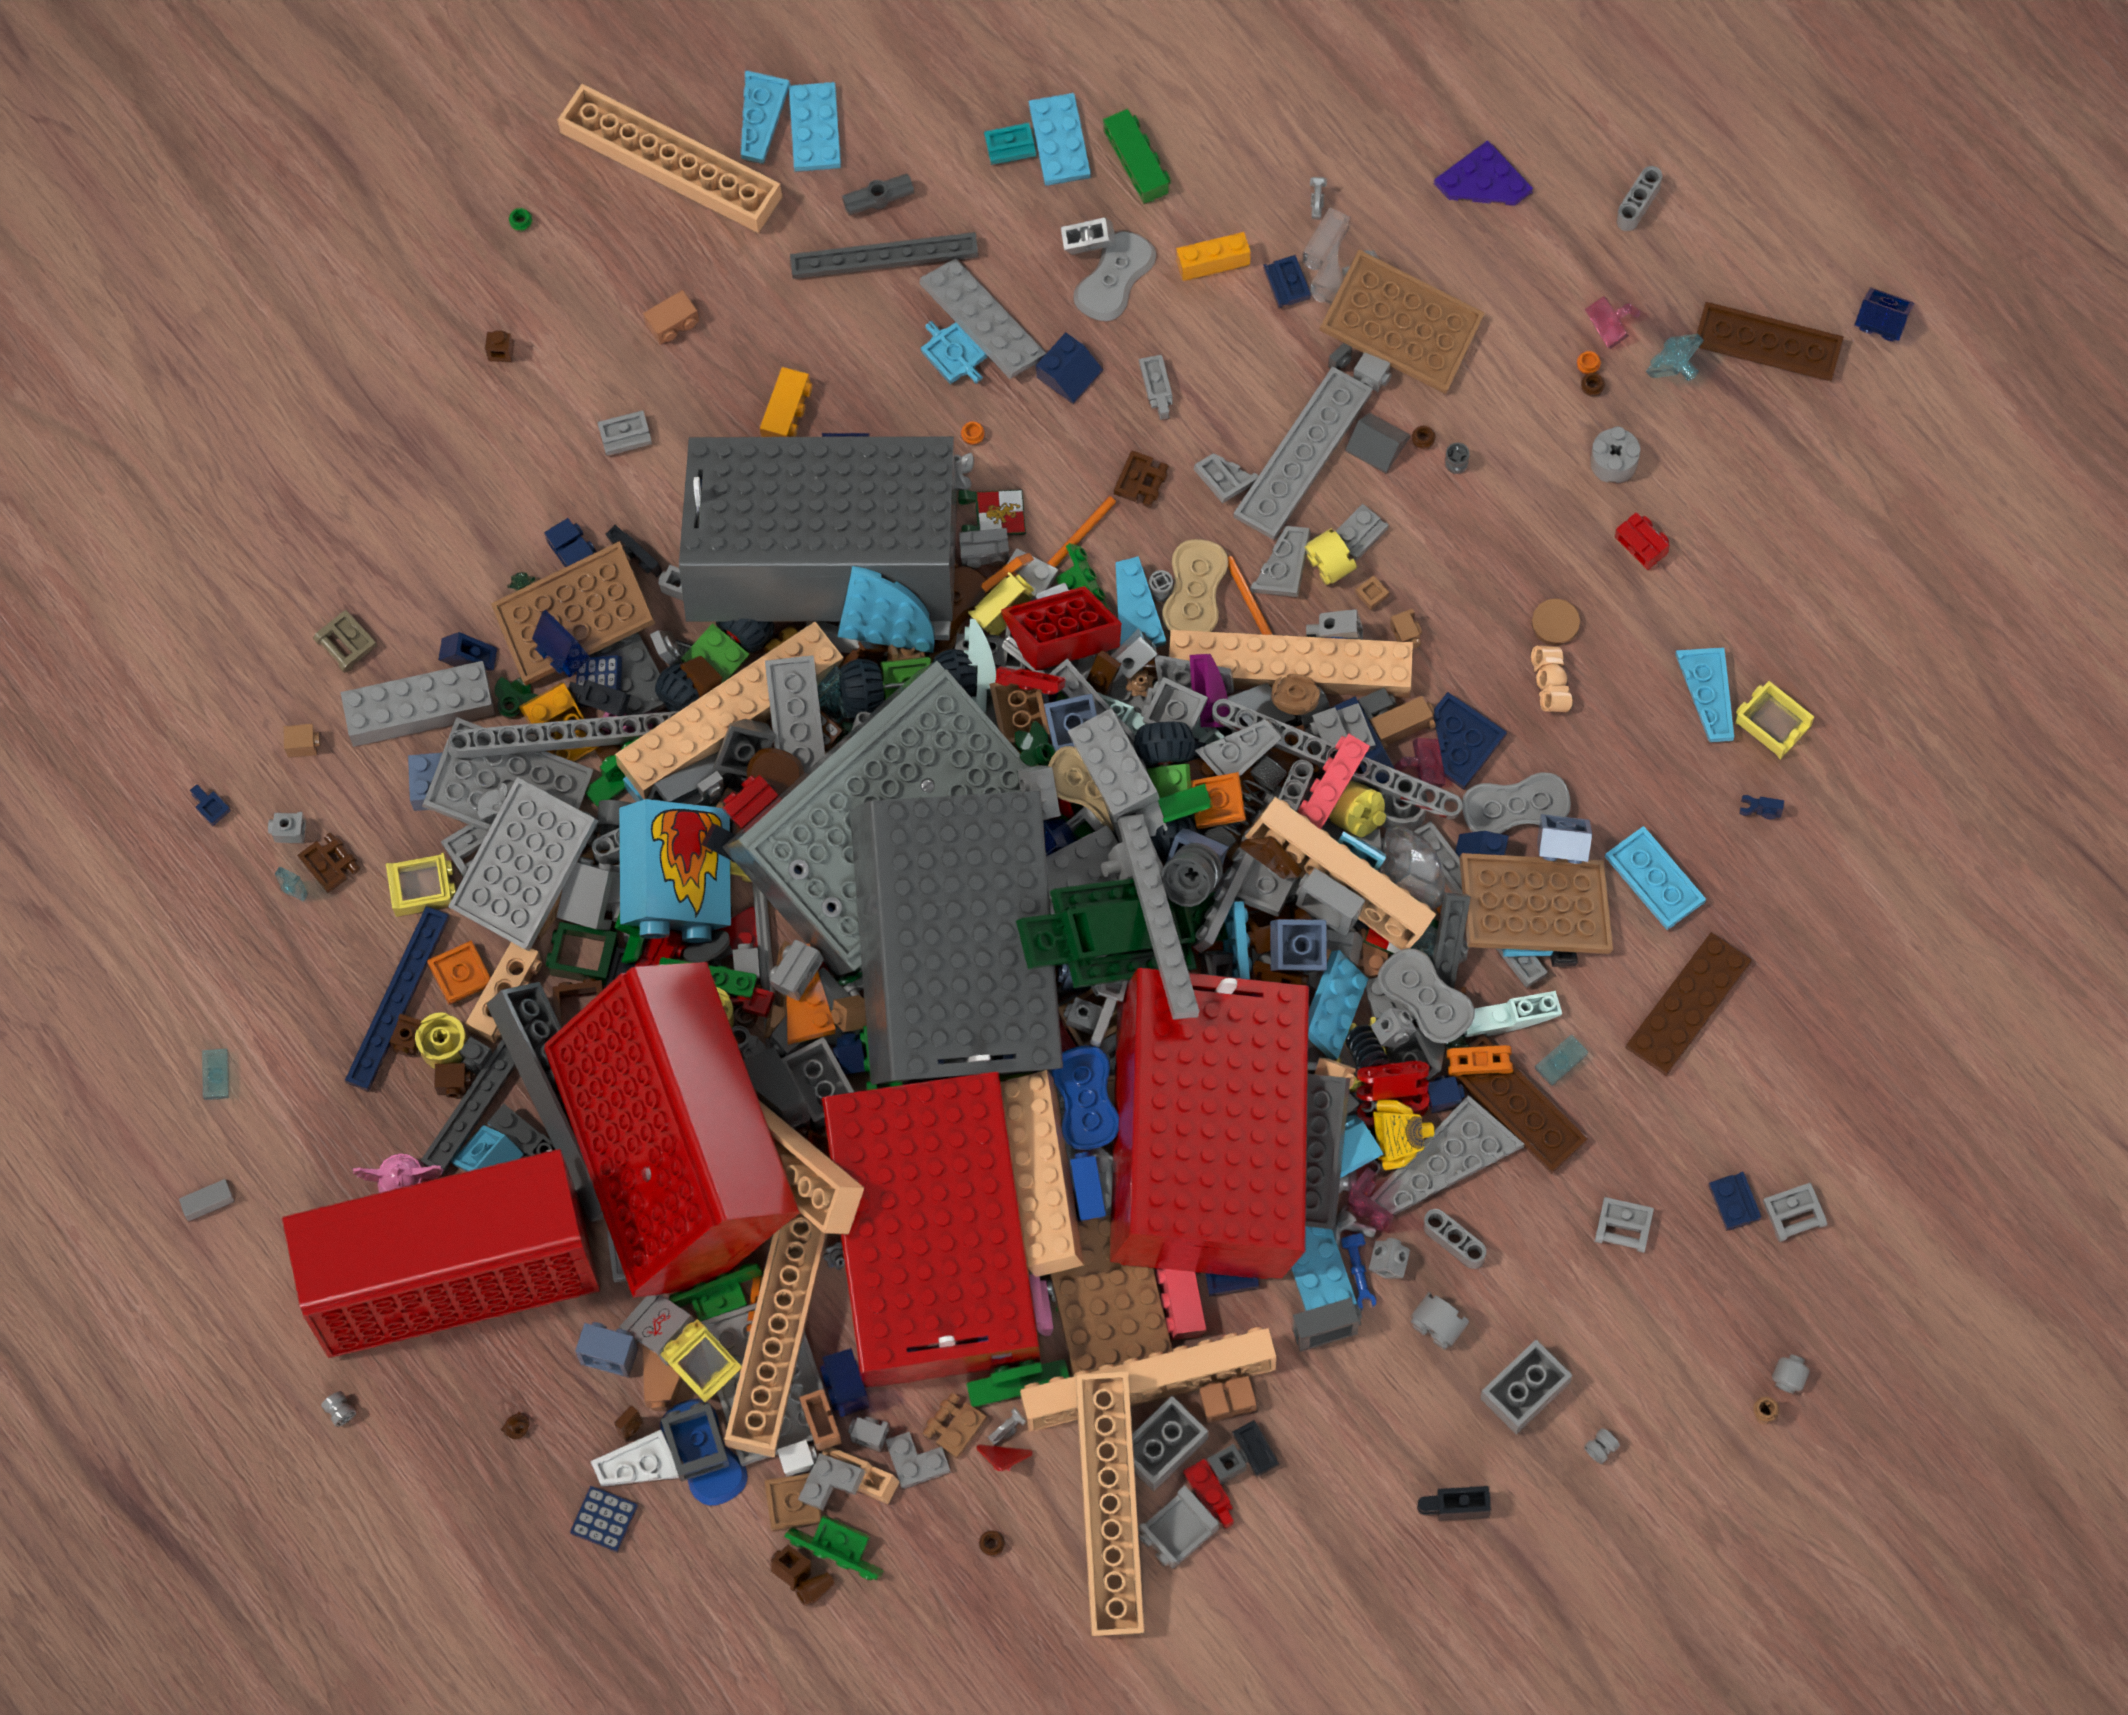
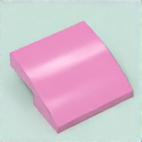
M1031 1274L1029 1275L1036 1328L1040 1334L1051 1336L1054 1328L1046 1280L1040 1281V1277H1035Z

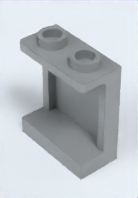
M579 857V861L576 862L562 889L556 918L594 929L610 930L612 920L606 919L604 916L613 877H620V872L613 870L614 866L611 864L599 863V865L593 864V859Z
M1184 1486L1177 1492V1496L1145 1524L1141 1523L1139 1525L1140 1534L1138 1536L1147 1547L1152 1545L1157 1551L1156 1557L1164 1566L1169 1564L1174 1569L1219 1530V1523L1190 1490Z

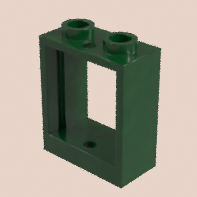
M559 922L558 930L554 929L551 943L554 946L552 953L549 952L547 955L546 967H548L551 976L582 982L586 979H597V981L601 980L602 984L606 986L616 947H618L620 941L617 932ZM565 935L605 941L598 971L559 964Z

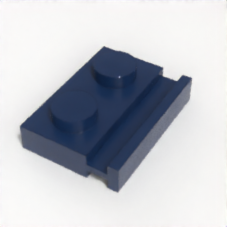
M1296 255L1273 261L1269 265H1263V270L1278 308L1311 299L1310 290Z
M1744 1171L1709 1182V1189L1726 1231L1761 1220V1214Z

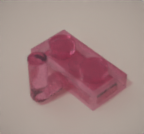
M1605 296L1585 309L1609 349L1630 336L1620 319L1627 314L1635 318L1640 315V310L1631 303H1626L1614 311Z
M1416 738L1413 741L1415 757H1403L1393 765L1395 770L1401 772L1407 766L1417 767L1419 780L1436 787H1443L1446 782L1438 739Z

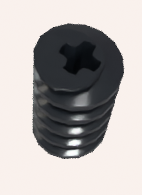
M1359 1025L1348 1033L1345 1040L1346 1046L1358 1069L1390 1064L1383 1047L1370 1025Z

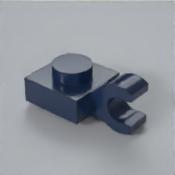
M198 784L190 789L191 795L199 802L195 807L196 810L212 827L231 811L214 791L207 795Z
M1743 795L1741 802L1748 803L1750 807H1741L1739 814L1749 816L1756 812V814L1762 815L1766 819L1781 818L1785 800L1761 796L1759 799H1756L1749 795Z

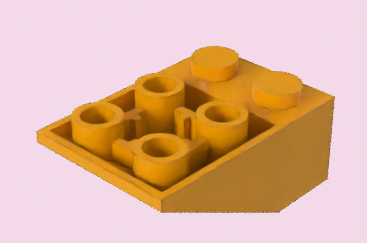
M564 683L557 684L519 706L528 724L584 719ZM583 730L575 731L578 737L583 738L587 736ZM558 732L550 734L555 740L563 738ZM600 746L550 750L547 752L574 762Z

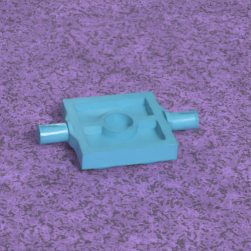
M933 321L926 324L925 328L933 337L927 344L921 347V353L950 385L967 374L975 384L979 383L978 380L981 381L983 376L978 373L975 367L987 358L986 353L956 322L942 330Z

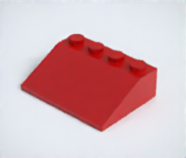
M1085 586L1001 609V614L1023 658L1036 671L1059 665L1066 659L1073 661L1100 653L1102 650L1107 652L1120 647L1122 623Z

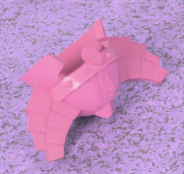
M408 1154L390 1156L383 1161L379 1169L353 1168V1174L357 1175V1177L363 1178L366 1181L377 1182L379 1193L438 1178L443 1172L441 1166L425 1167L419 1160Z

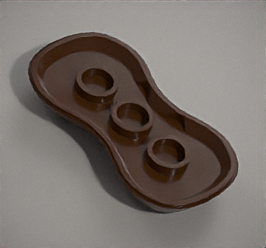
M970 567L955 568L953 621H951L950 637L949 640H935L933 653L941 651L951 643L958 627L970 617L968 612L976 610L975 606L991 592H985L981 587L982 583L988 579L981 572Z
M777 748L759 750L750 759L747 767V779L751 775L755 778L761 775L778 795H781L804 774L803 765L797 757ZM730 818V832L736 835L741 829Z

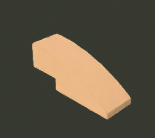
M832 1447L824 1449L822 1454L862 1468L866 1472L857 1491L889 1504L899 1484V1481L893 1474L875 1468L862 1459Z

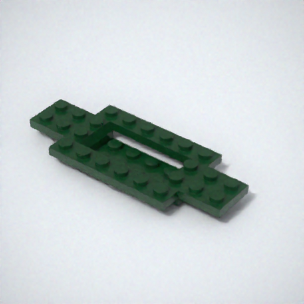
M1133 878L1052 889L1049 892L1055 911L1054 914L1025 917L1016 920L1028 970L1068 964L1074 988L1127 981L1132 978L1138 968L1159 970L1154 950L1096 958L1101 955L1153 948ZM1211 892L1202 903L1192 907L1180 906L1167 897L1188 971L1197 969L1191 946H1194L1195 942H1197L1195 934L1206 921L1204 915L1214 904L1215 899L1213 897L1216 892ZM1224 922L1214 943L1228 940Z

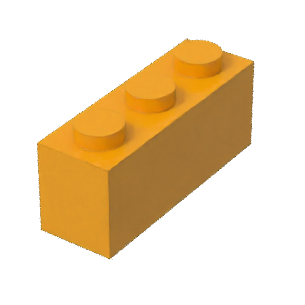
M1245 232L1176 248V262L1182 281L1250 265V249Z
M785 367L781 368L760 425L761 437L796 436L798 430L797 420L803 417L805 398L810 397L813 384L810 383L809 374Z

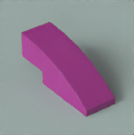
M1211 654L1190 655L1191 688L1193 691L1208 697L1200 715L1201 728L1222 727L1223 725L1215 722L1212 716L1215 702L1219 699L1228 700L1218 667ZM1225 706L1219 707L1216 710L1220 717H1227L1230 714V710Z

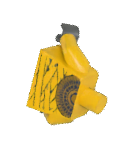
M1382 1099L1371 1101L1372 1107L1370 1109L1362 1108L1364 1112H1371L1377 1109L1378 1111L1373 1112L1376 1142L1383 1155L1367 1163H1376L1378 1169L1370 1170L1369 1173L1376 1175L1381 1169L1386 1171L1403 1168L1416 1157L1417 1152L1424 1149L1423 1138L1434 1136V1126L1431 1122L1422 1123L1419 1114H1413L1412 1108L1397 1100Z

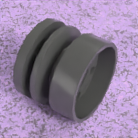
M1190 843L1182 846L1164 866L1161 873L1166 896L1180 906L1192 907L1202 903L1220 882L1223 874L1222 862L1218 854L1204 844Z

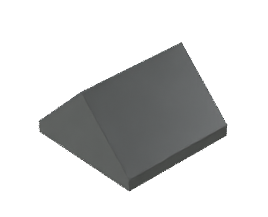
M1369 413L1358 421L1345 451L1376 469L1387 473L1411 435Z

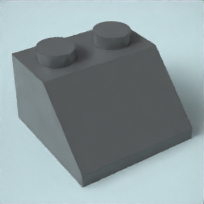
M742 719L730 723L713 766L714 769L747 776V767L750 759L759 750L771 748L775 734L769 725L763 722Z

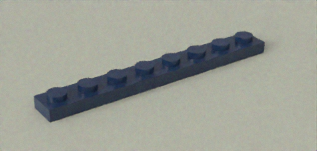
M427 906L425 907L345 1078L347 1084L369 1092L391 1045L390 1039L399 1020L398 1016L399 1014L405 1015L428 965L427 960L431 959L450 918L448 914Z

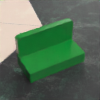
M1206 783L1158 800L1164 817L1162 818L1164 823L1213 807Z

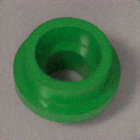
M523 208L513 210L509 216L510 226L517 231L528 229L532 224L530 212ZM519 219H524L523 222H517Z

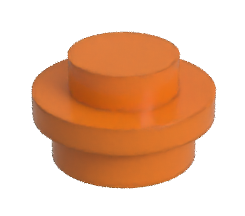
M1592 351L1582 353L1577 359V367L1584 374L1596 373L1601 365L1599 356Z
M968 422L961 429V437L967 444L975 445L984 439V428L977 422Z

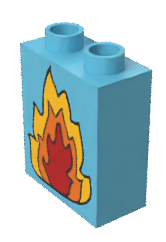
M649 799L619 808L620 925L640 926V937L646 939L667 938L670 936L669 930L682 931V941L687 943L712 941L713 930L731 925L730 860L701 845L712 823L730 832V817L722 808Z

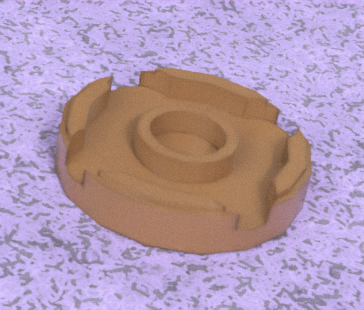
M1557 598L1549 599L1539 604L1532 617V628L1537 638L1545 644L1559 646L1572 641L1577 635L1580 626L1579 613L1574 605L1566 600Z
M1287 674V677L1284 678L1281 676L1272 686L1271 699L1274 705L1285 713L1293 715L1307 714L1313 711L1319 704V687L1317 688L1315 682L1304 675Z

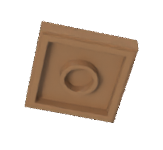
M810 1473L764 1480L772 1532L818 1525L822 1518L821 1510L798 1500Z

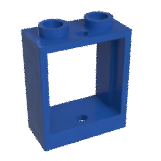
M1090 1152L1075 1154V1159L1070 1160L1080 1221L1104 1218L1106 1214L1096 1156H1090Z

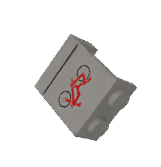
M662 1295L646 1296L619 1328L630 1332L636 1344L640 1342L656 1353L665 1365L669 1366L660 1354L664 1351L667 1343L676 1340L682 1334L683 1329L689 1323L695 1322L690 1314Z

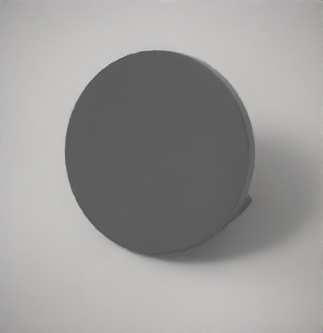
M714 930L712 931V941L689 943L684 950L686 961L698 963L709 960L711 966H722L720 960L733 955V949L729 945L730 936L726 931Z

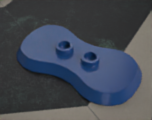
M1095 1046L1071 1048L1062 1053L1063 1068L1052 1070L1054 1083L1062 1094L1065 1105L1062 1134L1065 1141L1075 1149L1089 1150L1099 1148L1110 1143L1119 1131V1115L1109 1100L1107 1093V1081L1110 1071L1109 1060L1106 1054Z
M689 1399L680 1402L669 1409L662 1418H665V1415L672 1411L680 1410V1412L690 1410L692 1405L704 1401L701 1399ZM711 1406L720 1433L719 1419L715 1409ZM707 1415L671 1426L678 1454L683 1463L718 1453ZM661 1421V1422H660V1430L662 1431L663 1436H664V1438H665V1440H666V1442H667V1445H668V1447H669V1444H668V1441H667V1438H666V1434H665V1431H664V1428H663V1425H662V1421ZM722 1437L721 1440L729 1467L688 1480L692 1495L699 1502L709 1506L719 1505L733 1499L745 1488L747 1483L746 1466H741L739 1457L728 1447H725Z

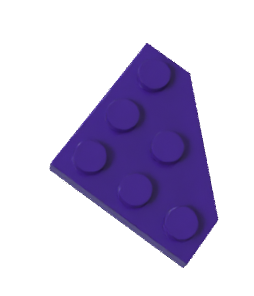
M1488 140L1434 179V185L1448 200L1458 201V199H1469L1472 202L1491 204L1492 201L1515 206L1533 191L1528 182Z

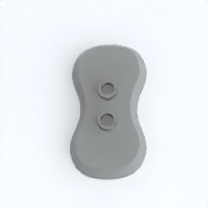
M1128 231L1115 233L1116 245L1102 249L1101 259L1096 269L1076 286L1073 300L1075 306L1085 315L1100 321H1110L1120 316L1127 306L1129 292L1133 284L1153 267L1156 260L1155 247L1147 239L1136 233Z
M1542 772L1531 775L1525 780L1512 785L1491 783L1475 785L1466 791L1463 796L1462 811L1471 831H1489L1501 834L1509 828L1520 824L1539 825L1541 814L1567 817L1571 802L1569 791L1564 781L1555 774Z
M1406 948L1393 954L1381 966L1378 972V984L1382 992L1389 998L1405 1005L1413 1013L1425 1037L1433 1042L1448 1043L1460 1037L1471 1026L1475 1017L1472 1002L1466 995L1447 986L1439 978L1431 959L1424 952L1414 948Z

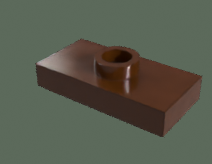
M1102 650L1098 653L1086 681L1090 683L1096 692L1107 696L1121 667V663Z
M632 1405L614 1422L619 1436L625 1442L644 1424L639 1411Z

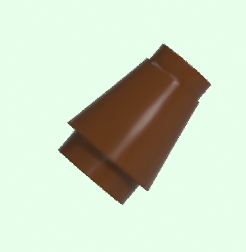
M825 1572L800 1582L799 1586L795 1588V1593L804 1606L813 1605L835 1583L831 1575Z

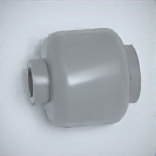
M1793 1354L1789 1358L1781 1357L1772 1374V1379L1776 1382L1775 1387L1794 1394L1795 1391H1801L1810 1373L1809 1368L1804 1365L1805 1360Z

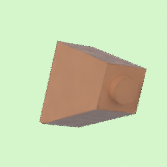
M643 1345L644 1402L647 1408H651L653 1411H662L666 1407L673 1406L683 1379L670 1365H665L656 1353ZM696 1347L678 1362L685 1372L689 1368Z

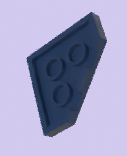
M1447 692L1434 708L1435 713L1433 717L1436 724L1435 728L1444 777L1464 790L1506 737L1507 732Z

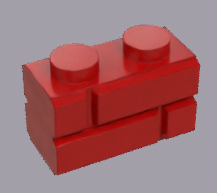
M1637 512L1617 527L1614 538L1647 570L1652 568L1669 552L1670 544L1667 536L1662 532L1658 533L1653 528L1650 519L1646 516L1641 517Z
M751 775L741 784L744 787L742 791L738 794L733 791L723 800L726 804L722 808L723 811L741 830L779 797L761 775H758L756 778Z
M669 931L670 936L667 938L649 939L635 967L659 965L662 957L675 960L677 958L681 959L686 948L685 942L682 941V935Z

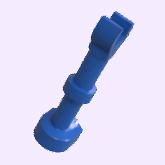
M1359 1233L1346 1236L1341 1239L1342 1247L1349 1251L1352 1268L1350 1269L1352 1275H1355L1359 1293L1357 1304L1360 1310H1363L1362 1301L1369 1299L1373 1308L1376 1306V1298L1369 1292L1364 1274L1367 1272L1366 1267L1362 1265L1358 1247L1366 1244L1364 1235Z

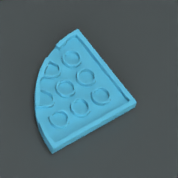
M852 566L838 637L888 646L891 644L898 648H915V650L933 653L935 629L930 621L929 612L920 599L899 582L892 583L881 578V573Z

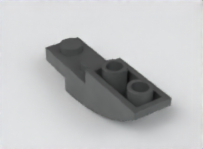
M504 1103L487 1122L494 1130L506 1135L523 1152L525 1157L545 1153L548 1150H556L548 1137L544 1134L541 1135Z

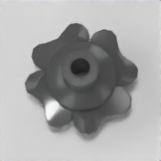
M838 1241L834 1245L826 1247L827 1253L823 1255V1258L828 1262V1267H835L837 1270L842 1269L845 1266L842 1243Z

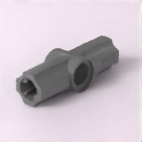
M906 173L886 181L873 180L869 183L868 187L842 195V200L846 212L850 216L870 208L883 209L891 201L914 194V188L910 176ZM876 193H882L881 196H874Z

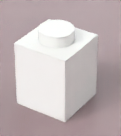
M806 1440L777 1449L786 1477L811 1471L814 1461L817 1459L814 1446L808 1447Z

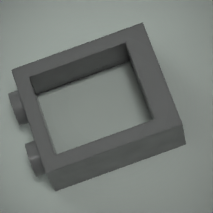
M1350 1297L1294 1314L1292 1318V1331L1299 1352L1357 1335L1358 1326L1361 1325L1360 1319L1362 1318L1358 1304L1354 1305Z
M697 1403L692 1405L690 1410L680 1412V1410L667 1413L665 1418L661 1419L680 1482L729 1467L710 1403ZM707 1415L718 1453L682 1464L671 1426Z

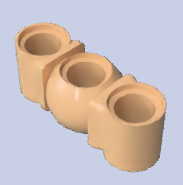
M1537 645L1531 652V662L1534 666V672H1538L1536 675L1537 686L1542 690L1539 693L1540 706L1546 712H1569L1572 707V696L1569 692V686H1566V672L1562 668L1564 665L1562 649L1554 646Z

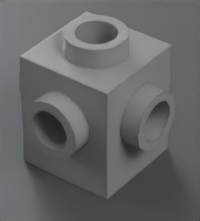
M1395 1008L1385 1010L1381 1017L1371 1025L1381 1046L1398 1048L1406 1043L1410 1036L1417 1031L1412 1023V1016L1405 1010Z
M1387 1238L1386 1241H1375L1368 1270L1385 1279L1404 1278L1410 1249L1401 1245V1241L1394 1238Z

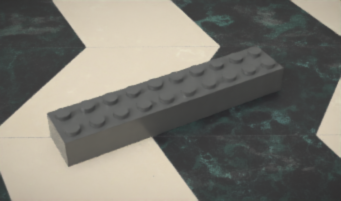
M540 982L500 990L487 1003V1007L555 1149H561L578 1198L589 1221L594 1222L605 1219L544 1050L545 1043L561 1029L560 1023Z

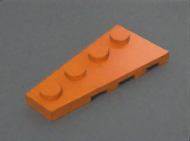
M817 970L799 1001L786 995L787 1045L836 1034V1028Z

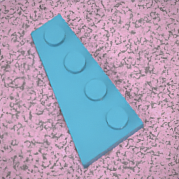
M745 70L741 159L764 164L788 93L789 80Z
M1139 556L1116 562L1118 620L1122 623L1120 646L1138 628L1156 647L1166 645V638Z
M1725 649L1677 650L1675 653L1708 741H1734Z

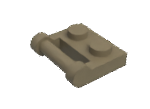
M347 610L334 618L313 637L318 645H322L339 663V668L344 673L350 671L355 663L377 647L376 642ZM334 634L351 654L345 657L329 639V636Z

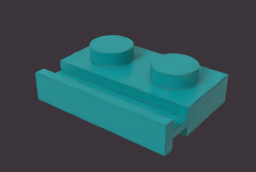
M1029 123L984 131L991 165L1036 156Z

